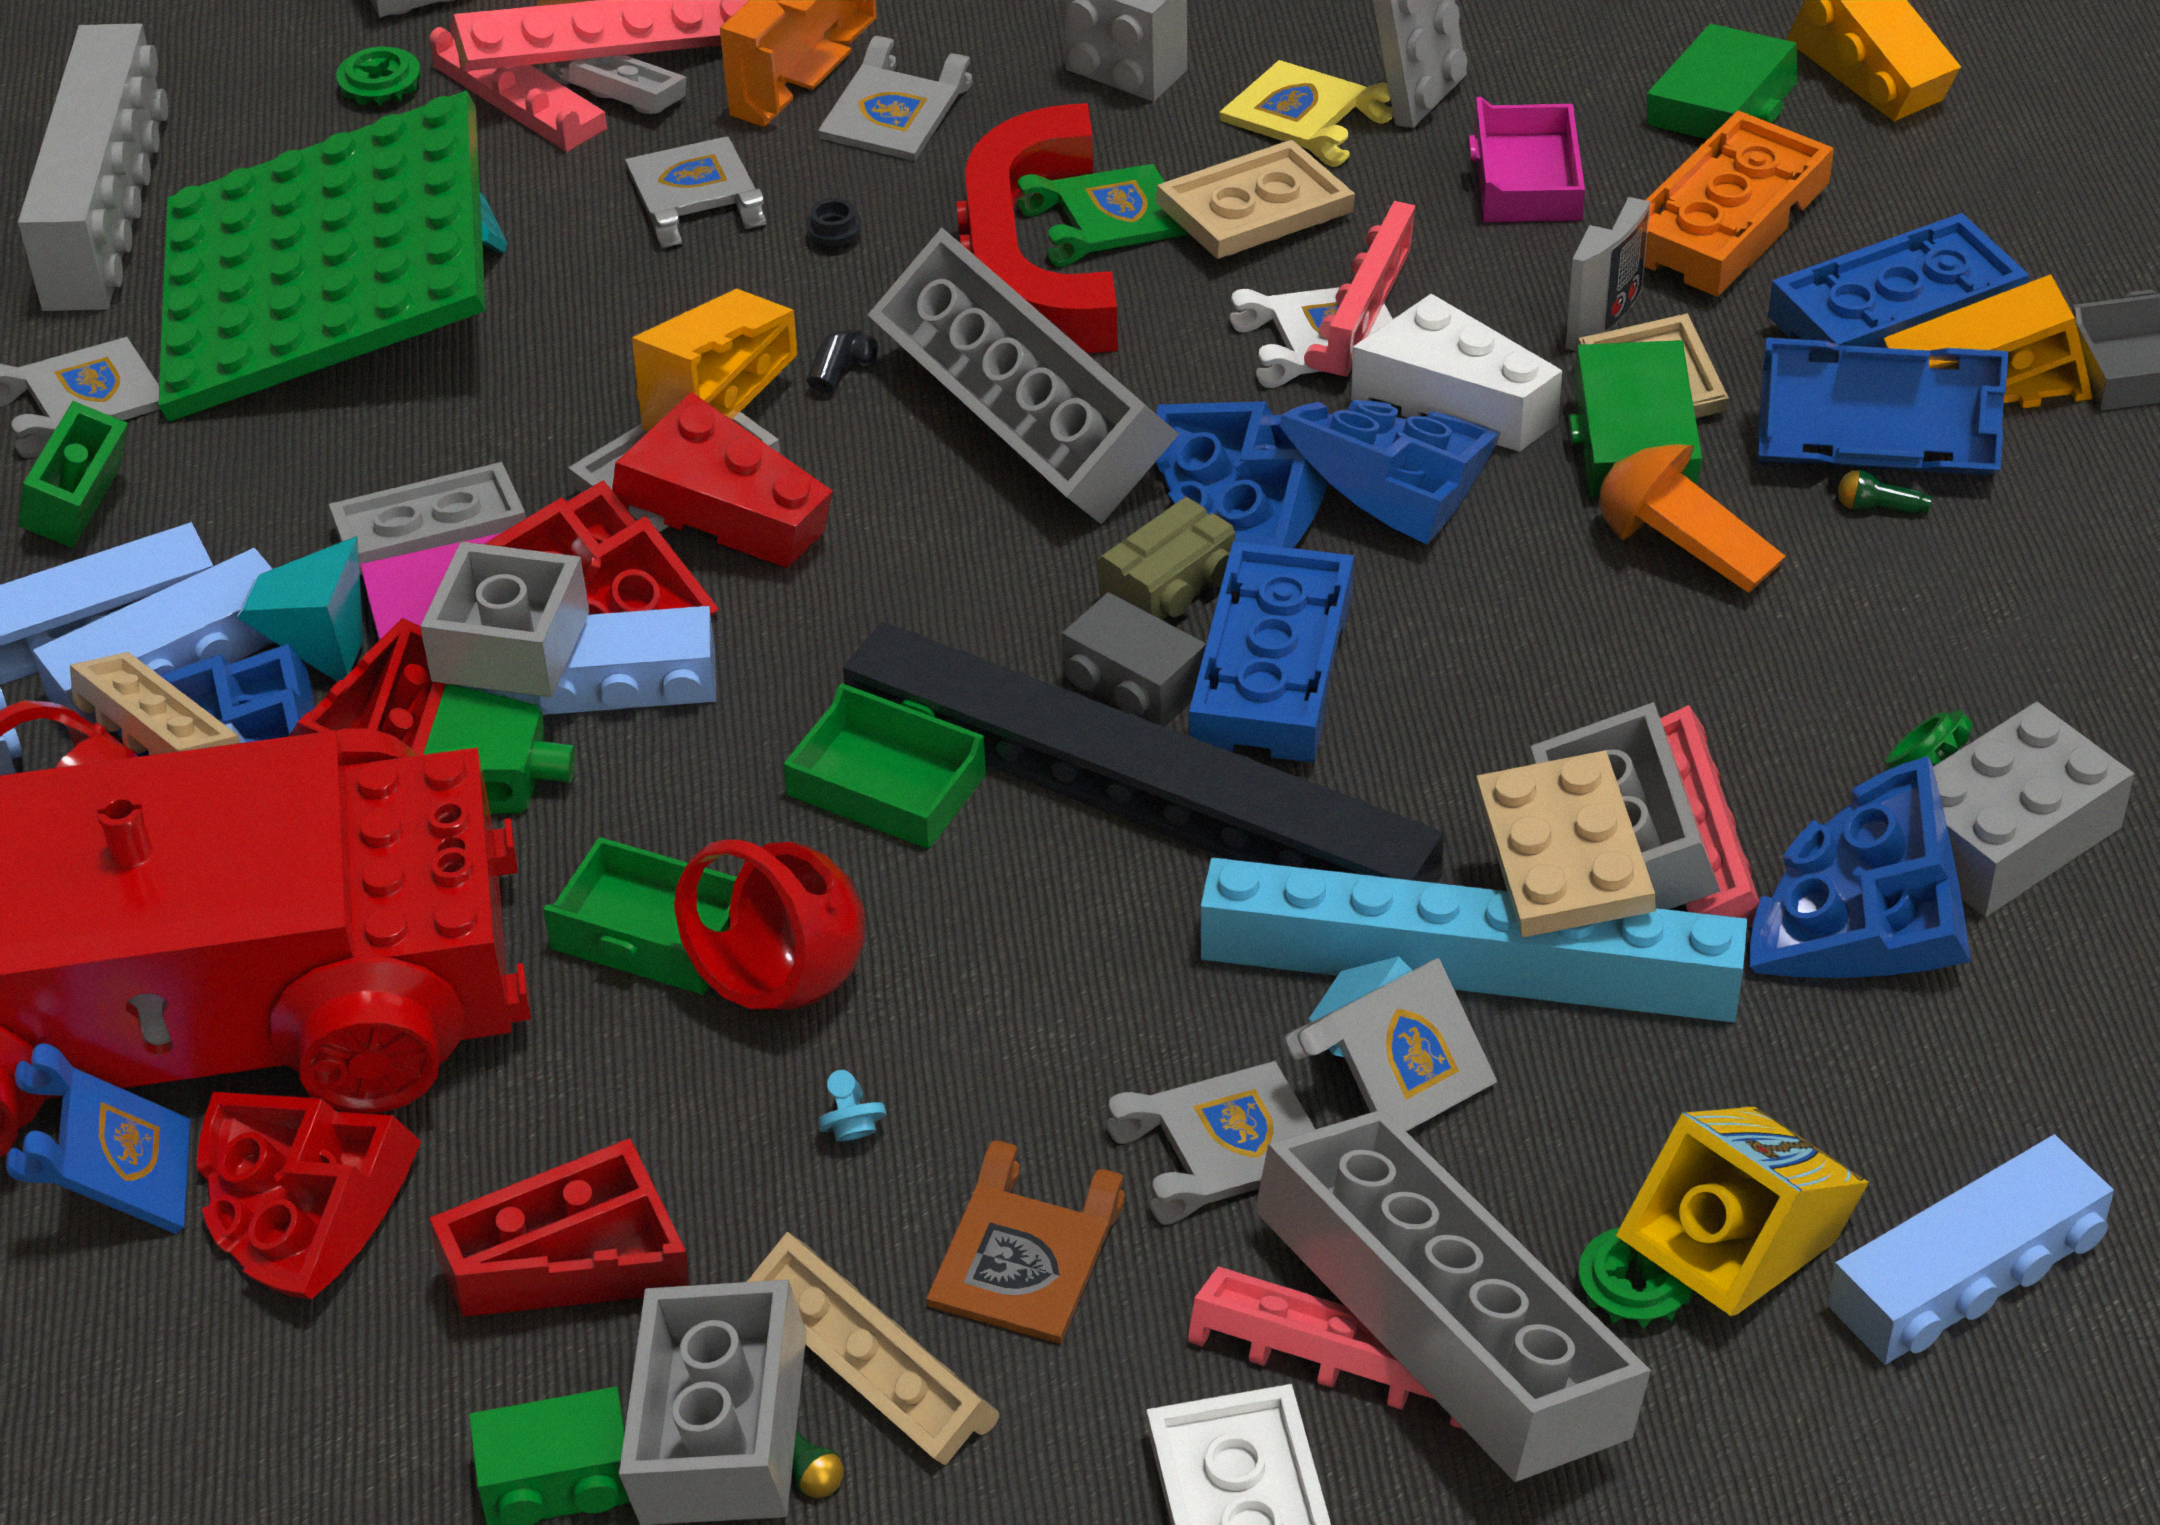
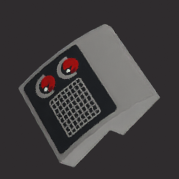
M1628 197L1612 230L1589 225L1572 259L1565 349L1577 351L1579 338L1610 331L1627 315L1642 292L1650 201Z

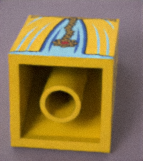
M1755 1106L1681 1113L1616 1236L1728 1315L1733 1316L1739 1314L1836 1243L1869 1182Z

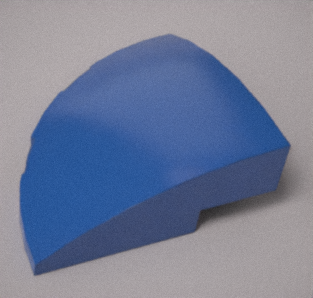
M1354 400L1351 402L1348 410H1339L1328 414V407L1321 402H1315L1293 408L1282 414L1279 424L1281 429L1301 455L1333 487L1358 507L1391 528L1425 544H1428L1443 528L1465 498L1495 448L1501 433L1486 426L1435 411L1429 412L1427 417L1411 416L1407 419L1397 418L1398 410L1392 407L1390 403Z
M1265 401L1158 405L1156 414L1179 433L1156 461L1160 472L1164 474L1170 490L1168 495L1174 504L1185 496L1206 508L1208 515L1213 513L1231 524L1235 531V542L1293 548L1313 521L1324 499L1329 482L1301 455L1281 429L1279 424L1282 415H1273Z
M289 644L231 664L222 654L160 675L224 725L232 723L246 742L288 737L296 723L307 712L310 713L315 708L307 665ZM120 728L117 732L122 739V728ZM147 749L146 751H144V752H142V753H136V754H137L139 757H141V756H148V755H149V750Z
M1928 756L1896 766L1854 787L1851 791L1852 803L1837 813L1826 824H1820L1816 820L1811 821L1784 853L1783 860L1786 871L1776 886L1773 896H1761L1753 922L1750 941V967L1753 972L1778 976L1814 978L1886 976L1928 971L1971 962L1952 845L1933 765Z

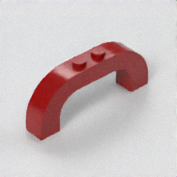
M1088 103L1051 106L1015 116L984 135L970 153L965 169L967 200L956 201L959 234H967L960 235V243L1086 353L1118 351L1117 303L1112 271L1063 274L1039 268L1029 262L1020 252L1015 227L1013 207L1017 199L1024 195L1018 187V180L1022 176L1034 174L1053 181L1094 174L1093 141Z

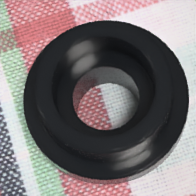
M840 198L824 199L817 202L811 209V215L806 221L807 234L812 241L825 247H842L859 236L861 232V218L854 210V206L847 200Z

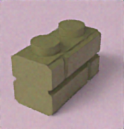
M1185 496L1098 558L1099 594L1103 597L1109 592L1161 620H1164L1169 615L1172 617L1180 616L1190 606L1193 598L1211 585L1215 587L1222 585L1233 541L1235 542L1233 526L1213 513L1208 515L1206 508Z

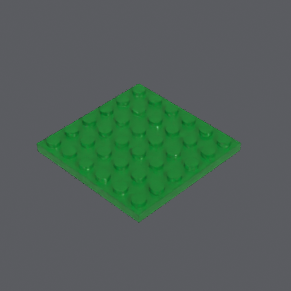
M467 90L449 97H437L424 106L399 115L390 114L384 116L374 124L349 133H336L324 142L298 151H286L268 162L248 169L239 168L233 170L223 178L200 186L185 187L175 195L167 197L158 406L169 422L486 311L476 106Z

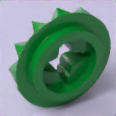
M385 46L367 48L349 56L339 65L336 72L337 83L343 97L356 99L358 105L377 102L381 106L384 101L388 100L400 102L403 94L416 91L417 81L422 78L419 61L413 54L400 48Z
M1956 710L1949 714L1939 712L1929 717L1894 746L1885 759L1887 765L1883 772L1926 756L1929 757L1934 767L1956 753L1961 746L1968 742L1973 723L1961 710Z
M1620 1227L1601 1233L1586 1246L1579 1262L1578 1286L1583 1287L1586 1292L1589 1309H1604L1608 1312L1613 1325L1621 1318L1637 1320L1644 1330L1652 1319L1661 1317L1672 1322L1678 1308L1683 1304L1690 1303L1693 1289L1618 1238L1616 1234ZM1630 1261H1634L1635 1269L1640 1271L1642 1279L1647 1280L1643 1292H1636V1289H1632L1631 1282L1625 1279L1626 1271H1629Z

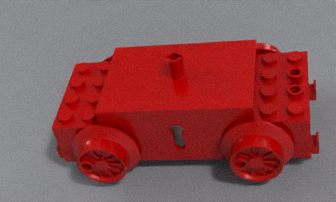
M344 728L337 731L0 775V1158L8 1153L18 1137V1129L34 1119L46 1099L63 1097L31 1094L18 1088L15 1082L17 1064L20 1061H26L32 1065V1051L38 1044L45 1043L54 1046L62 1052L72 1067L119 1088L287 1065L299 1073V1078L310 1096L323 1099L332 1108L350 1113H382L406 1106L427 1093L438 1077L439 1065L448 1059L460 1040L512 1033V1022L531 1020L529 989L524 963L517 964V973L507 974L499 876L518 873L514 832L511 818L504 819L505 828L495 830L493 828L478 747L415 756L410 747L393 735L373 729Z

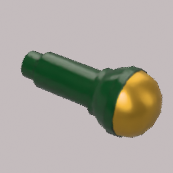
M1863 470L1847 473L1841 479L1838 486L1840 502L1843 506L1856 512L1868 508L1873 509L1874 506L1911 514L1918 512L1928 514L1932 496L1923 495L1918 490L1879 483L1878 479H1875L1871 474Z
M796 1430L792 1465L796 1488L804 1495L814 1498L830 1496L840 1487L844 1476V1468L840 1456L832 1449L811 1444Z

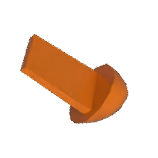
M1672 444L1645 448L1613 465L1601 485L1598 505L1610 529L1621 540L1630 537L1646 522L1748 593L1779 567L1785 558L1784 554L1682 474L1692 456L1693 445Z

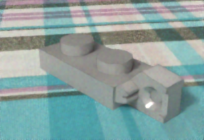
M626 55L546 63L545 74L565 86L572 83L588 89L594 96L613 98L633 105V108L641 113H659L686 96L687 77Z

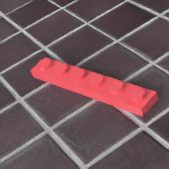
M597 0L454 14L450 28L463 71L720 46V27L749 0Z

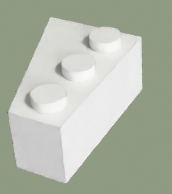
M1433 294L1428 295L1353 346L1352 401H1371L1372 398L1395 404L1402 407L1401 416L1405 417L1422 416V413L1428 415L1431 411L1458 417L1501 432L1496 445L1519 452L1558 425L1562 370Z

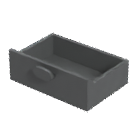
M2154 290L2129 292L2122 299L2074 304L2072 314L2077 325L2092 396L2099 410L2160 403V294H2156Z

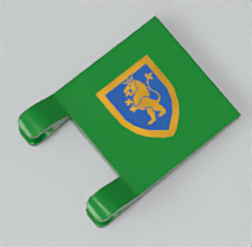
M1154 164L1053 181L1034 174L1024 175L1018 180V187L1024 195L1034 193L1028 198L1017 199V206L1024 215H1039L1059 202L1074 226L1060 224L1052 226L1048 230V238L1052 244L1058 246L1063 244L1058 248L1047 249V257L1056 267L1068 266L1093 251L1190 235L1156 204L1157 185L1165 181Z

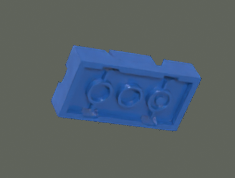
M1963 213L1772 280L1768 317L1789 338L1798 336L1801 340L1828 341L1843 346L1886 348L1885 337L2024 285L2029 281V274ZM1810 353L1809 358L1813 362L1838 363L1837 355Z
M1766 338L1763 344L1755 461L1995 476L2001 470L2004 394L2006 393L2008 351L1961 348L1914 350L1843 346L1819 340ZM1809 353L1837 355L1838 363L1809 361ZM1929 360L1957 361L1956 367L1958 368L1957 370L1929 368ZM1803 445L1832 447V453L1830 456L1820 453L1803 452ZM1924 452L1952 454V460L1923 462Z
M1233 541L1189 710L1190 736L1232 753L1235 744L1270 748L1271 758L1315 763L1325 719L1327 690L1340 632L1344 633L1353 593L1354 555ZM1235 591L1240 592L1238 604H1232ZM1327 608H1329L1328 615H1325ZM1315 688V693L1310 692L1309 700L1306 701L1308 689Z

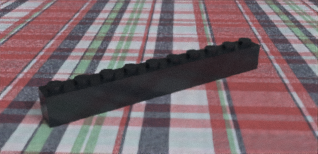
M881 621L843 666L844 684L900 705L904 700L914 701L932 709L937 719L983 735L986 766L1224 858L1438 883L1442 877L1443 831L1429 827L1420 821L1411 820L1373 806L1361 799L1352 798L1312 783L1305 778L1294 776L1256 762L1244 755H1238L1200 741L1188 734H1182L1144 720L1132 713H1126L1088 699L1076 692H1070L1032 678L1023 672L1008 669L976 657L972 653L960 651L928 639L916 632L907 631Z

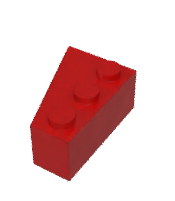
M690 392L615 462L612 491L627 510L632 505L663 516V524L682 530L685 524L718 536V544L785 568H789L824 533L833 490L693 392Z
M401 618L361 658L357 666L343 680H339L310 713L307 712L296 723L288 737L337 731L344 728L373 729L395 736L410 747L415 756L423 755L446 683L431 681L420 626L405 618Z
M630 1138L429 1217L436 1259L463 1317L644 1298L645 1289L689 1286L686 1250Z

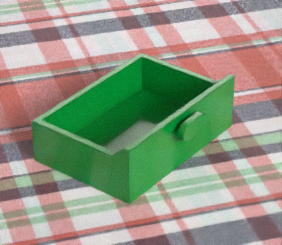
M1710 23L1646 93L1648 125L1709 139L1737 110L1773 123L1782 112V100L1797 84V43Z
M1683 340L1577 345L1573 381L1578 414L1569 415V432L1572 446H1578L1580 443L1583 445L1590 497H1596L1600 494L1603 480L1616 462L1645 448L1672 444L1694 446L1692 456L1682 474L1698 485L1702 455Z
M841 683L837 688L832 705L783 763L786 795L923 848L930 849L986 776L984 736L937 719L932 709L914 701L904 700L900 705Z
M599 837L554 904H546L543 908L550 949L702 995L705 994L709 987V984L696 971L681 943L674 911L677 883L688 862ZM704 868L697 885V911L702 923L714 931L725 932L730 928L729 907L736 876Z

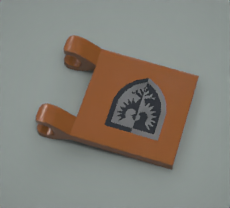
M992 1141L986 1151L976 1188L926 1298L927 1306L1062 1345L1109 1229L1123 1209L1125 1203L1124 1191L1121 1190L1123 1175L1106 1169L1097 1170L1090 1184L1083 1213L1010 1193L1020 1175V1165L1015 1161L1018 1155L1017 1146L1003 1141Z

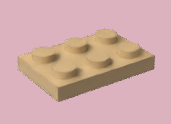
M1293 140L1158 184L1156 192V204L1217 259L1234 255L1239 251L1351 213L1354 209L1355 193Z
M1606 750L1476 776L1478 796L1522 938L1656 912L1655 891Z

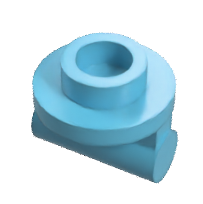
M845 1070L833 1072L828 1078L827 1087L836 1099L838 1110L824 1114L817 1119L819 1131L834 1132L836 1141L859 1139L875 1133L876 1127L874 1122L887 1115L884 1103L860 1104L863 1098V1090L852 1074Z

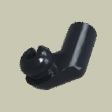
M860 330L830 333L819 346L807 377L808 385L821 392H832L842 368L852 367L855 363L869 366L875 362L878 354L877 340L871 335H862Z

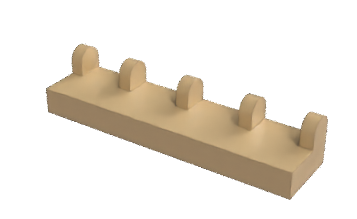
M130 652L70 665L74 705L85 713L95 711L97 723L106 727V731L114 732L122 728L123 744L135 753H142L148 749L149 755L239 743V736Z
M786 1232L747 1280V1282L789 1279L806 1329L805 1344L930 1456L945 1466L973 1431L984 1435L996 1425L999 1419V1412L993 1406L983 1400L947 1366L924 1349L901 1326L885 1315L848 1280L840 1276L817 1256L810 1247L789 1232Z

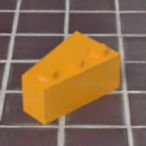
M1804 0L1786 38L1787 41L1796 42L1799 51L1894 122L1944 100L1961 68L1959 63L1907 0Z
M2051 274L1884 338L1886 348L1914 350L1961 348L2008 351L2004 403L2019 401L2022 408L2040 406L2041 398L2072 394L2075 401L2093 399L2075 317ZM1929 360V368L1954 370L1958 368L1956 367L1957 361Z
M736 288L631 337L637 381V400L639 401L642 429L650 431L690 392H693L733 420L798 355L794 310Z

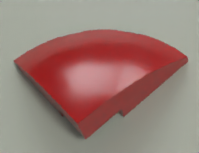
M604 480L567 502L562 497L484 543L485 545L581 557L589 606L588 615L709 606L712 617L719 611L717 605L650 520L644 516L636 521Z
M213 1092L205 1113L197 1154V1168L208 1180L210 1204L202 1208L205 1222L217 1245L225 1252L231 1253L244 1268L242 1271L250 1278L271 1290L288 1296L311 1300L337 1278L360 1252L378 1227L401 1188L421 1141L393 1115L337 1112L321 1098Z

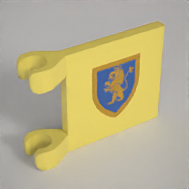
M1278 60L1219 112L1220 121L1284 142L1293 140L1300 147L1309 149L1322 162L1331 167L1341 165L1350 157L1348 150H1342L1337 147V145H1341L1348 139V131L1346 128L1335 124L1355 106L1369 119L1379 124H1384L1394 117L1392 107L1384 104L1391 100L1388 83L1382 82L1366 87Z

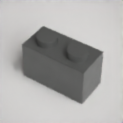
M1108 592L1062 632L1063 677L1071 681L1079 689L1097 695L1119 707L1123 712L1132 713L1144 720L1165 727L1192 702L1206 643Z

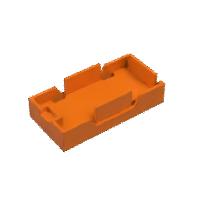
M749 0L720 27L729 115L765 127L793 100V94L785 86L787 82L813 90L852 52L850 47L844 45H850L877 18L876 0Z
M1737 110L1646 199V201H1650L1644 267L1655 271L1662 264L1683 273L1685 284L1718 297L1788 229L1790 207L1795 203L1797 209L1803 211L1829 184L1834 148Z

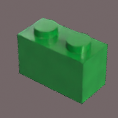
M72 401L23 482L18 526L74 549L122 466L128 423Z
M618 1386L469 1413L477 1486L487 1525H532L542 1519L580 1512L601 1513L614 1506L631 1503L619 1476L625 1423Z

